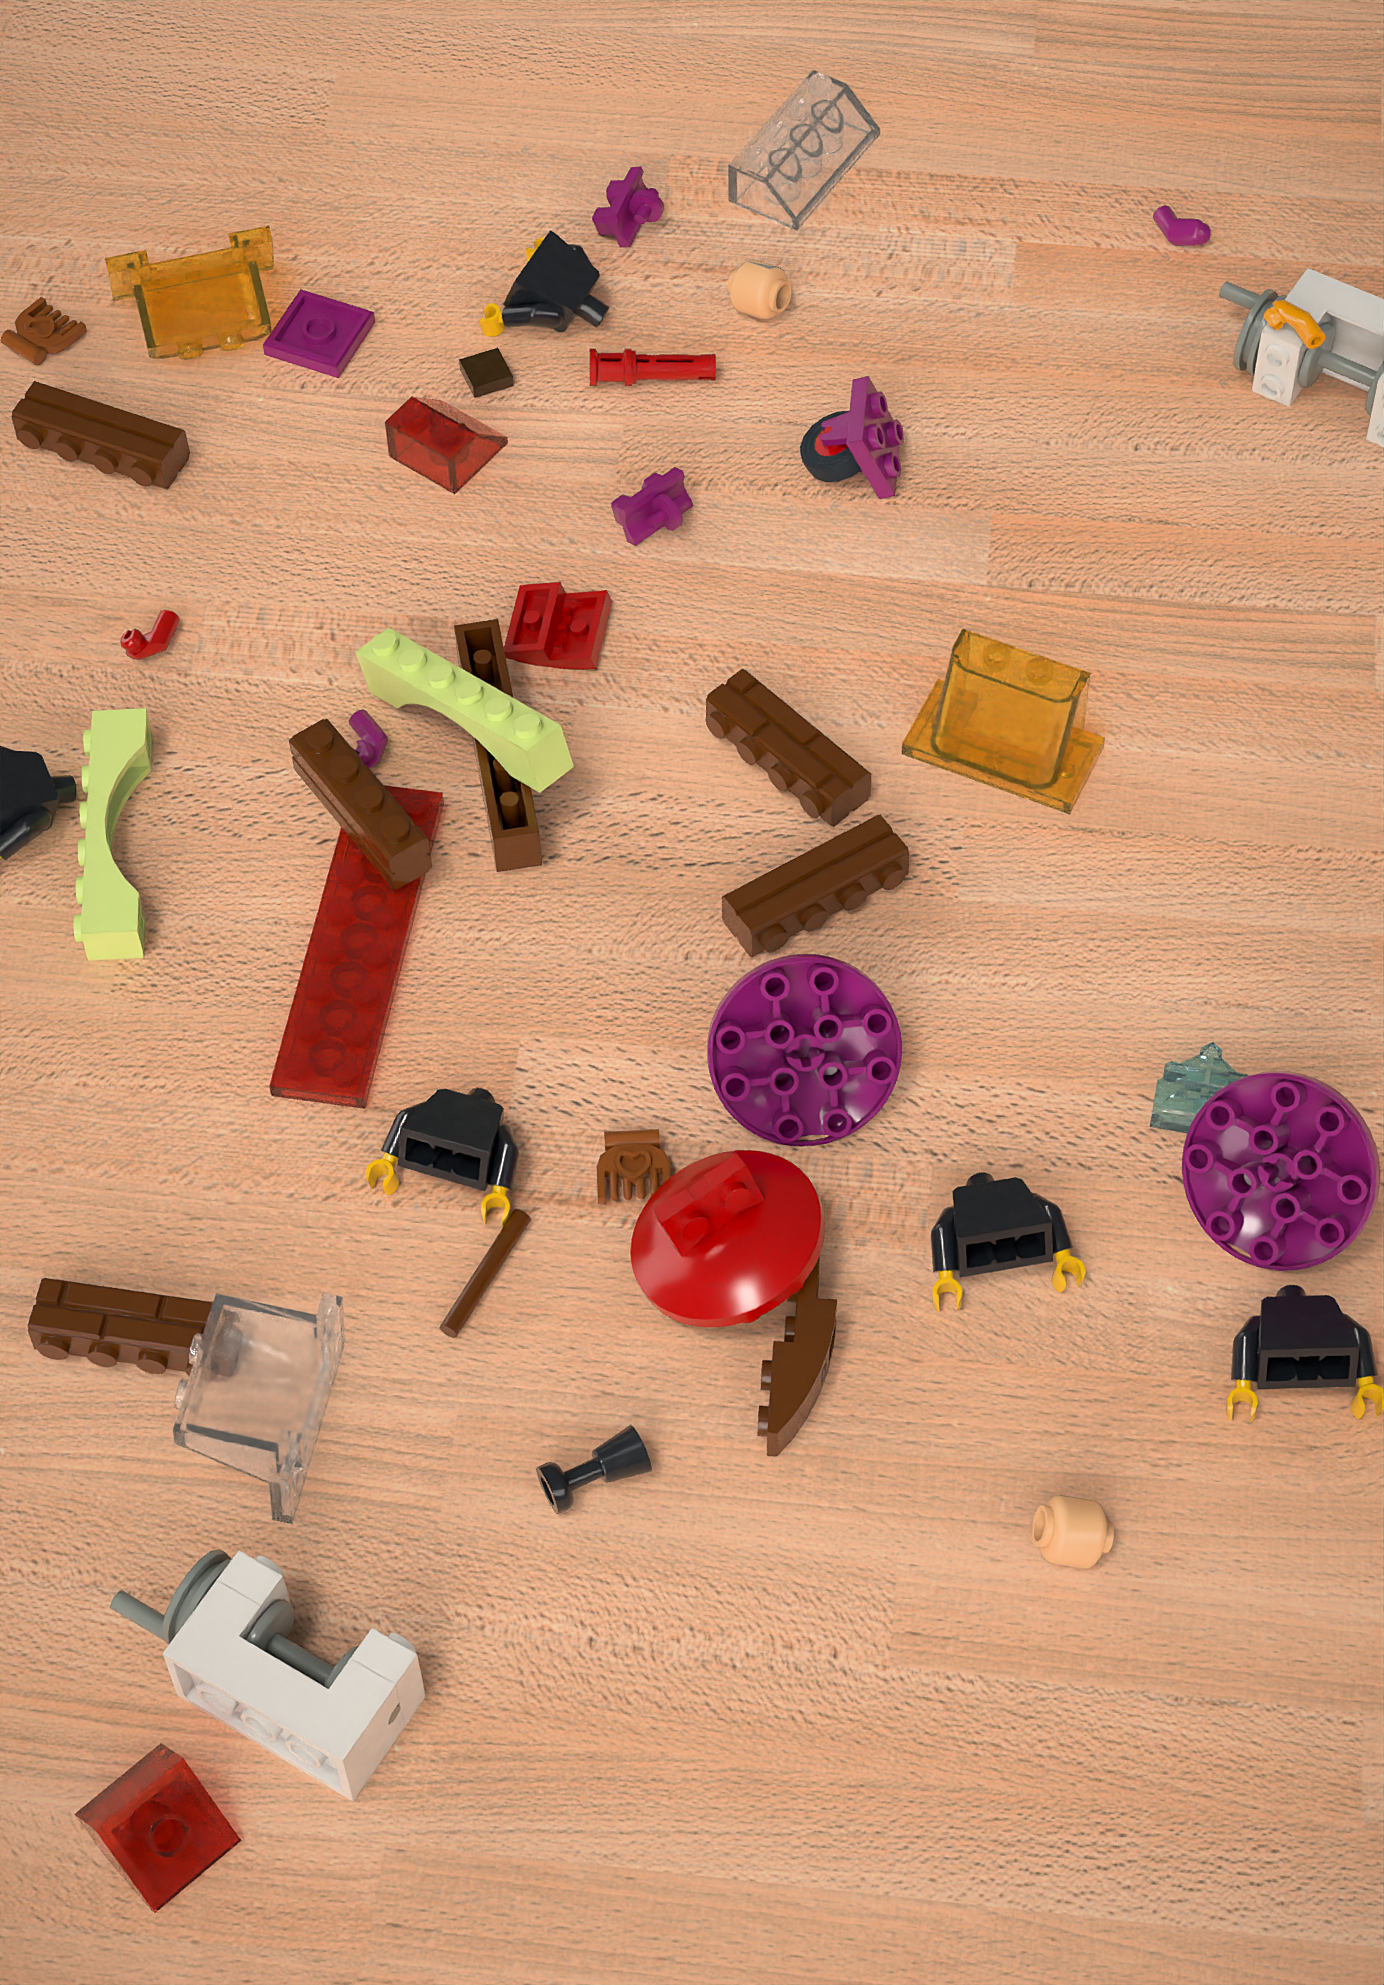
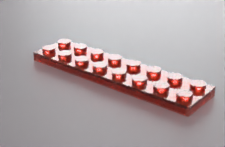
M384 785L412 818L414 825H417L427 836L430 847L429 854L431 855L444 806L443 792ZM342 827L339 832L269 1088L273 1097L365 1109L426 873L398 890H393Z

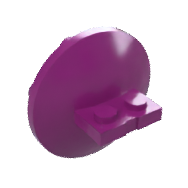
M794 954L779 957L755 967L742 976L720 1001L710 1023L706 1047L707 1064L713 1087L730 1115L744 1128L763 1139L778 1144L800 1147L816 1146L837 1141L854 1133L868 1123L881 1110L891 1095L898 1079L902 1060L900 1027L893 1008L882 990L872 979L856 967L839 959L817 954ZM828 1135L827 1137L815 1140H798L804 1136Z
M1267 1071L1251 1074L1232 1082L1215 1093L1203 1105L1191 1123L1186 1136L1182 1155V1177L1186 1197L1193 1214L1204 1231L1216 1244L1235 1258L1256 1267L1269 1270L1291 1271L1319 1265L1342 1252L1357 1239L1369 1222L1377 1203L1380 1189V1162L1376 1143L1368 1125L1358 1110L1340 1092L1328 1084L1304 1074L1290 1071ZM1227 1243H1229V1244H1231V1245H1234V1246H1236V1247L1242 1249V1250L1245 1251L1247 1254H1249L1251 1257H1248V1256H1246V1255H1244V1254L1238 1252L1237 1250H1235L1234 1248H1232V1247H1231L1230 1245H1228Z

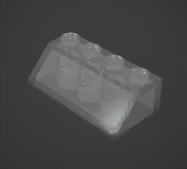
M812 70L728 164V200L798 231L879 137L880 127L848 84Z

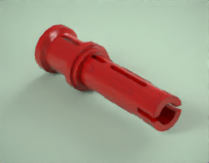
M589 348L590 386H596L598 382H623L625 386H632V384H636V380L715 381L716 354L646 355L636 354V351H632L631 348H625L623 353H598L596 348Z

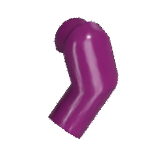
M1167 205L1157 208L1153 214L1155 223L1166 239L1175 246H1201L1210 239V227L1199 219L1177 218L1172 209Z
M358 710L349 719V725L361 738L356 741L358 746L356 749L353 748V750L363 760L364 765L372 768L380 763L388 743V737L366 710Z

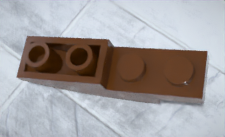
M820 1256L805 1280L802 1289L787 1299V1302H796V1316H786L784 1342L773 1341L772 1360H762L761 1390L770 1391L769 1406L759 1405L757 1436L767 1437V1456L777 1457L796 1436L815 1405L828 1373L835 1341L837 1299L818 1298Z

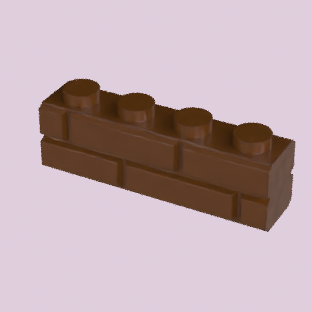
M36 381L26 391L25 398H21L12 411L11 417L17 440H20L26 447L30 449L41 447L56 452L66 461L74 462L80 460L92 464L105 474L116 472L131 477L141 486L148 487L152 484L168 490L176 479L177 472H181L189 460L190 451L185 430Z
M742 668L730 677L726 684L722 683L707 695L705 722L710 732L718 739L726 737L733 743L739 755L747 764L754 765L757 763L768 773L772 784L782 792L789 790L799 799L804 811L812 818L820 816L829 825L834 827L846 818L851 810L855 811L868 801L871 795V773L748 671Z
M322 719L293 735L289 740V745L293 755L294 770L391 888L398 890L429 872L432 868V861L429 854L430 847L427 836L417 825H414L412 818L369 767L363 764V760L328 719Z
M881 814L876 815L722 896L723 922L733 936L738 938L740 945L750 957L764 950L769 953L775 952L786 944L789 937L804 929L808 932L820 928L830 915L842 909L846 911L854 910L866 900L868 895L881 888L891 890L901 884L906 875H908V847L896 833H893L891 826Z
M42 1278L36 1296V1304L33 1305L27 1331L34 1350H38L40 1354L50 1359L63 1360L68 1355L87 1357L90 1362L103 1367H113L117 1362L136 1364L139 1369L151 1374H163L166 1369L184 1371L195 1380L212 1381L215 1379V1376L232 1377L237 1359V1351H239L244 1333V1322L240 1306Z

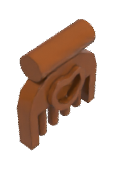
M40 297L17 317L15 321L17 333L9 329L6 330L1 336V343L33 364L40 365L44 361L46 353L56 354L65 350L85 334L87 329L83 322L77 323L76 320H72L60 331L56 332L69 321V316L64 315L54 322L61 316V311L56 310L47 316L53 311V306L47 305L46 299Z
M659 1129L604 1132L606 1152L600 1155L596 1166L598 1204H606L605 1177H609L610 1198L613 1201L619 1198L618 1176L623 1180V1194L626 1200L632 1198V1185H637L638 1198H645V1179L648 1175H650L651 1196L659 1188L658 1174H663V1183L671 1177L670 1162L665 1151L660 1149Z

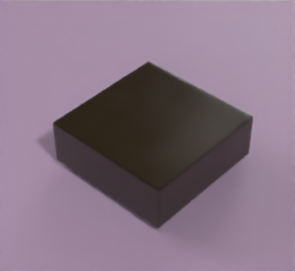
M499 348L459 359L460 371L474 398L514 386L513 375Z

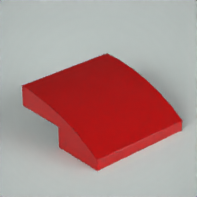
M561 582L520 585L504 645L506 658L534 666L558 669H597L613 602L608 591L566 593Z

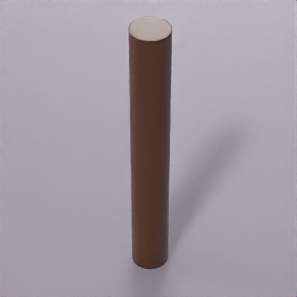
M515 1209L441 1323L439 1328L444 1334L452 1338L458 1336L531 1221L527 1213L520 1209Z

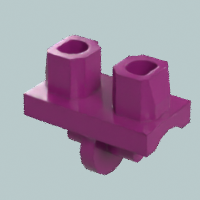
M641 166L630 167L624 180L610 181L606 189V198L610 207H598L592 216V221L600 236L614 235L619 247H631L641 225L645 222L658 221L664 212V203L659 197V192L654 188L648 189L643 183L642 176L644 171Z
M674 467L664 475L655 472L644 479L641 487L642 490L631 497L622 494L611 502L615 521L623 526L628 543L636 546L662 527L673 531L682 525V514L693 507L692 500L684 486L685 476L683 470Z

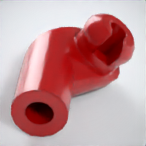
M162 610L151 632L142 635L138 629L127 630L120 640L121 647L126 650V655L132 659L141 660L165 651L180 622L179 616L173 611Z

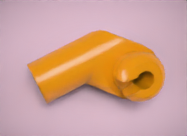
M1286 300L1272 302L1274 306L1264 312L1265 320L1274 330L1281 329L1288 322L1309 349H1315L1325 341L1326 336L1311 314Z

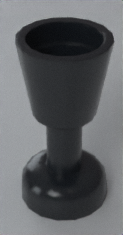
M629 1425L592 1451L593 1459L565 1472L555 1462H547L536 1468L543 1492L557 1515L571 1508L574 1501L572 1491L599 1478H602L605 1483L652 1471L647 1450L638 1432L632 1425Z

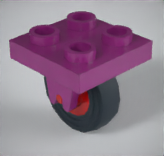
M869 376L853 379L850 410L832 413L813 424L803 436L800 445L801 459L807 470L818 480L838 482L850 478L858 472H863L879 499L892 497L896 493L897 477L901 476L899 448L904 443V432L900 421L894 420L888 411L885 395L882 391L877 392Z

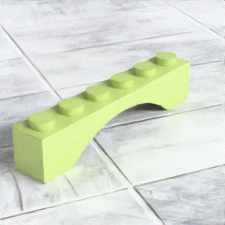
M388 628L374 636L370 642L355 652L371 694L397 709L405 704H419L444 714L476 738L498 760L510 776L541 793L574 767L560 724L393 629Z
M146 708L92 711L91 729H85L83 733L84 752L86 757H90L89 765H83L81 771L83 791L88 793L87 802H80L79 809L81 828L86 829L85 839H78V861L80 867L84 866V875L76 877L77 903L82 904V914L74 915V937L76 943L83 942L88 961L144 958L146 919L140 895L124 878L113 861L112 843L115 825L124 804L135 788L152 770L153 734Z

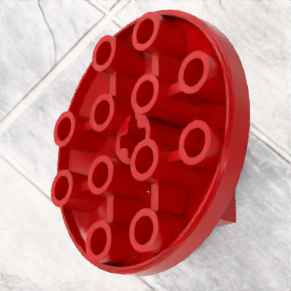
M756 1150L727 1151L705 1157L686 1166L670 1177L656 1190L644 1206L637 1219L631 1239L630 1255L633 1273L637 1283L652 1305L664 1315L680 1323L697 1327H725L755 1322L761 1315L779 1306L804 1286L805 1280L820 1256L824 1243L826 1222L823 1205L816 1189L805 1173L783 1157Z

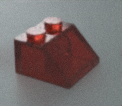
M411 396L385 421L389 457L453 494H456L508 444V437L442 400Z
M162 1743L74 1814L107 1860L154 1913L242 1841L185 1759Z

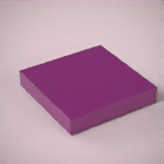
M300 289L263 343L264 355L339 378L375 324L374 312Z

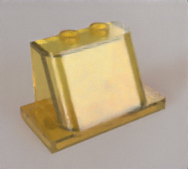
M269 225L228 233L229 248L151 264H149L146 250L105 258L113 301L133 297L135 299L150 358L166 359L179 356L180 359L187 360L197 358L203 355L204 351L220 348L222 351H233L242 348L245 342L261 339L271 333V321L259 272L274 269L273 239Z
M962 628L952 647L945 680L937 679L902 743V755L1070 815L1104 748L1105 737L1084 730L1091 673Z

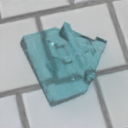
M1214 1042L1201 1047L1199 1055L1182 1063L1173 1061L1166 1063L1163 1078L1157 1080L1150 1127L1188 1133L1191 1123L1199 1110L1215 1093L1232 1082L1249 1075L1236 1072L1221 1058L1223 1051Z

